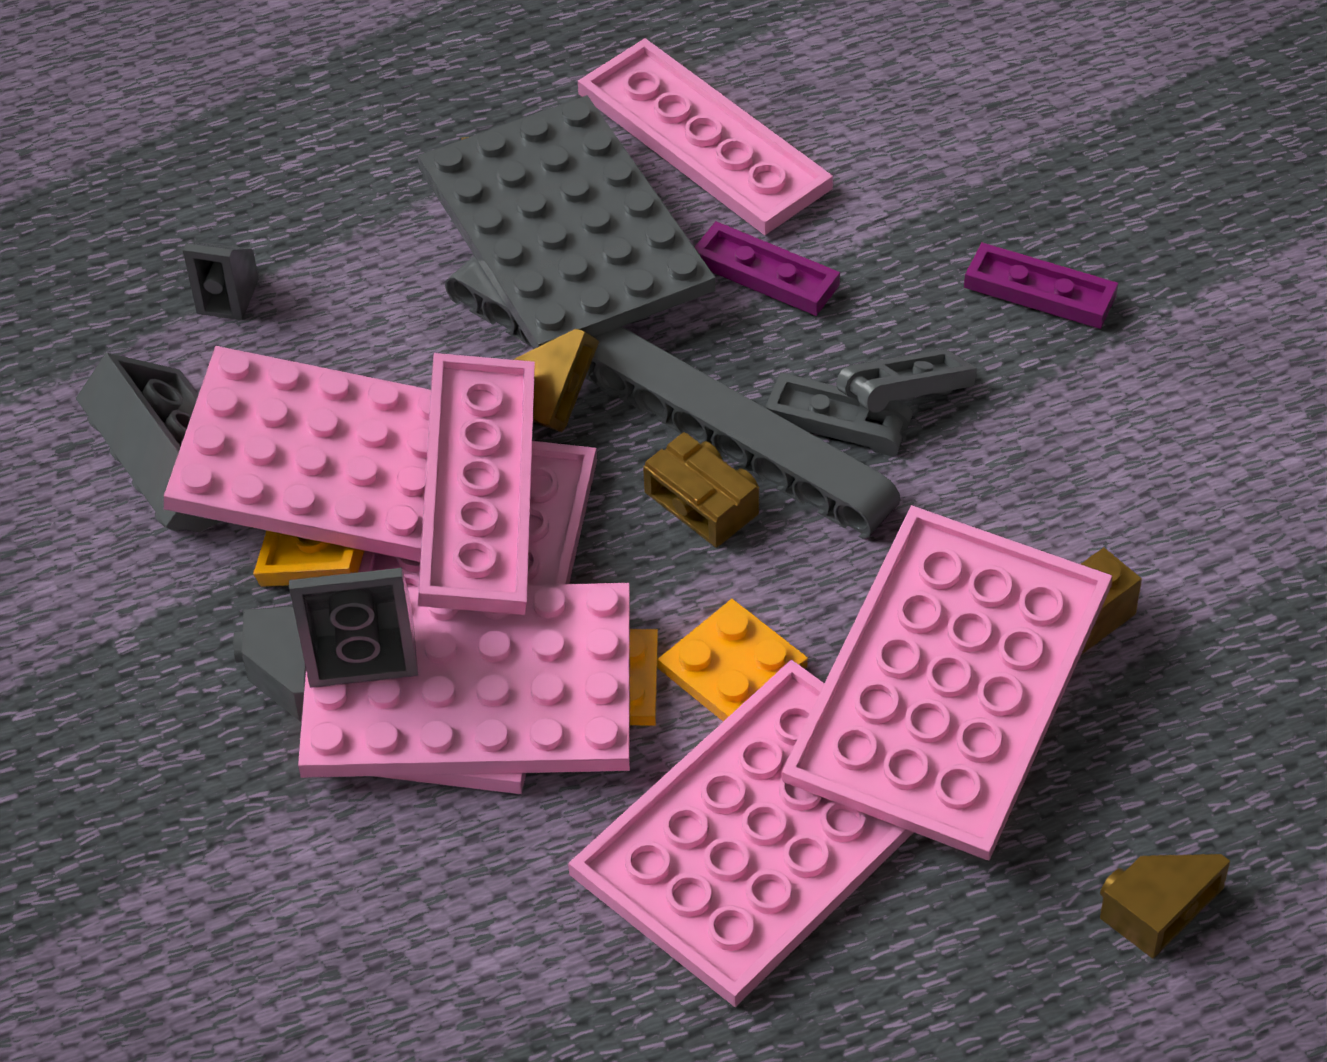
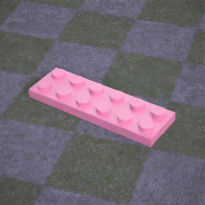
M646 38L578 80V93L580 96L588 95L597 109L763 235H767L833 189V175Z
M434 353L417 606L525 615L528 579L535 362Z

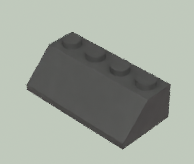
M105 353L76 397V400L88 415L87 420L89 424L100 432L110 447V454L126 469L133 479L132 485L145 496L155 511L156 519L164 527L172 531L187 530L201 532L221 522L164 510V494L194 410L198 393L180 369Z

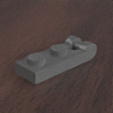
M942 349L847 366L839 373L836 386L846 396L850 398L858 397L860 405L873 413L882 411L889 401L909 402L917 396L928 394L948 395L955 389L972 387L975 383L977 368L949 350Z
M780 372L765 406L766 409L807 432L867 446L873 452L892 457L898 454L903 441L900 433L908 428L913 415L910 407L899 401H889L882 411L873 413L859 404L858 397L850 398L838 390L837 386ZM870 419H871V420H875V421H879V422H881L882 425L876 424V423H872V422H869V421H870Z

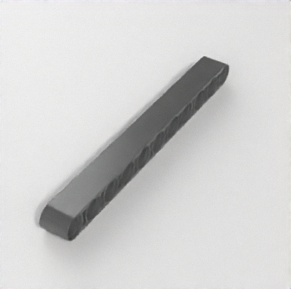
M473 255L445 281L446 292L450 299L456 304L461 301L471 307L470 312L492 325L497 322L508 329L506 333L531 346ZM619 327L594 337L599 341V344L585 377L587 380L605 390L608 387L621 394L618 398L643 412L646 410L653 412L659 416L658 421L681 434L683 432L691 434L699 439L698 442L700 444L704 441L711 443L719 451L722 458L725 455L739 462L736 466L745 469L762 481L767 478L779 485L776 488L777 490L804 505L808 502L819 508L820 510L817 513L843 528L850 526L861 533L858 537L862 539L869 537L899 505L901 500L899 491L891 480L883 474L629 330Z

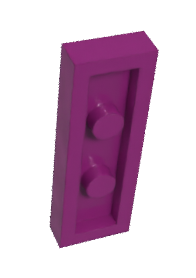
M717 221L713 223L694 247L712 273L815 316L818 315L840 286L839 271Z
M981 242L964 278V288L1099 329L1104 324L1118 290L1117 282Z

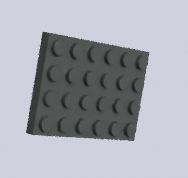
M588 95L418 155L419 170L533 349L574 329H579L595 337L715 291V276Z

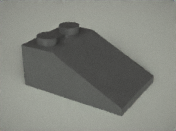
M402 568L289 580V590L310 688L418 676L414 621L409 590Z

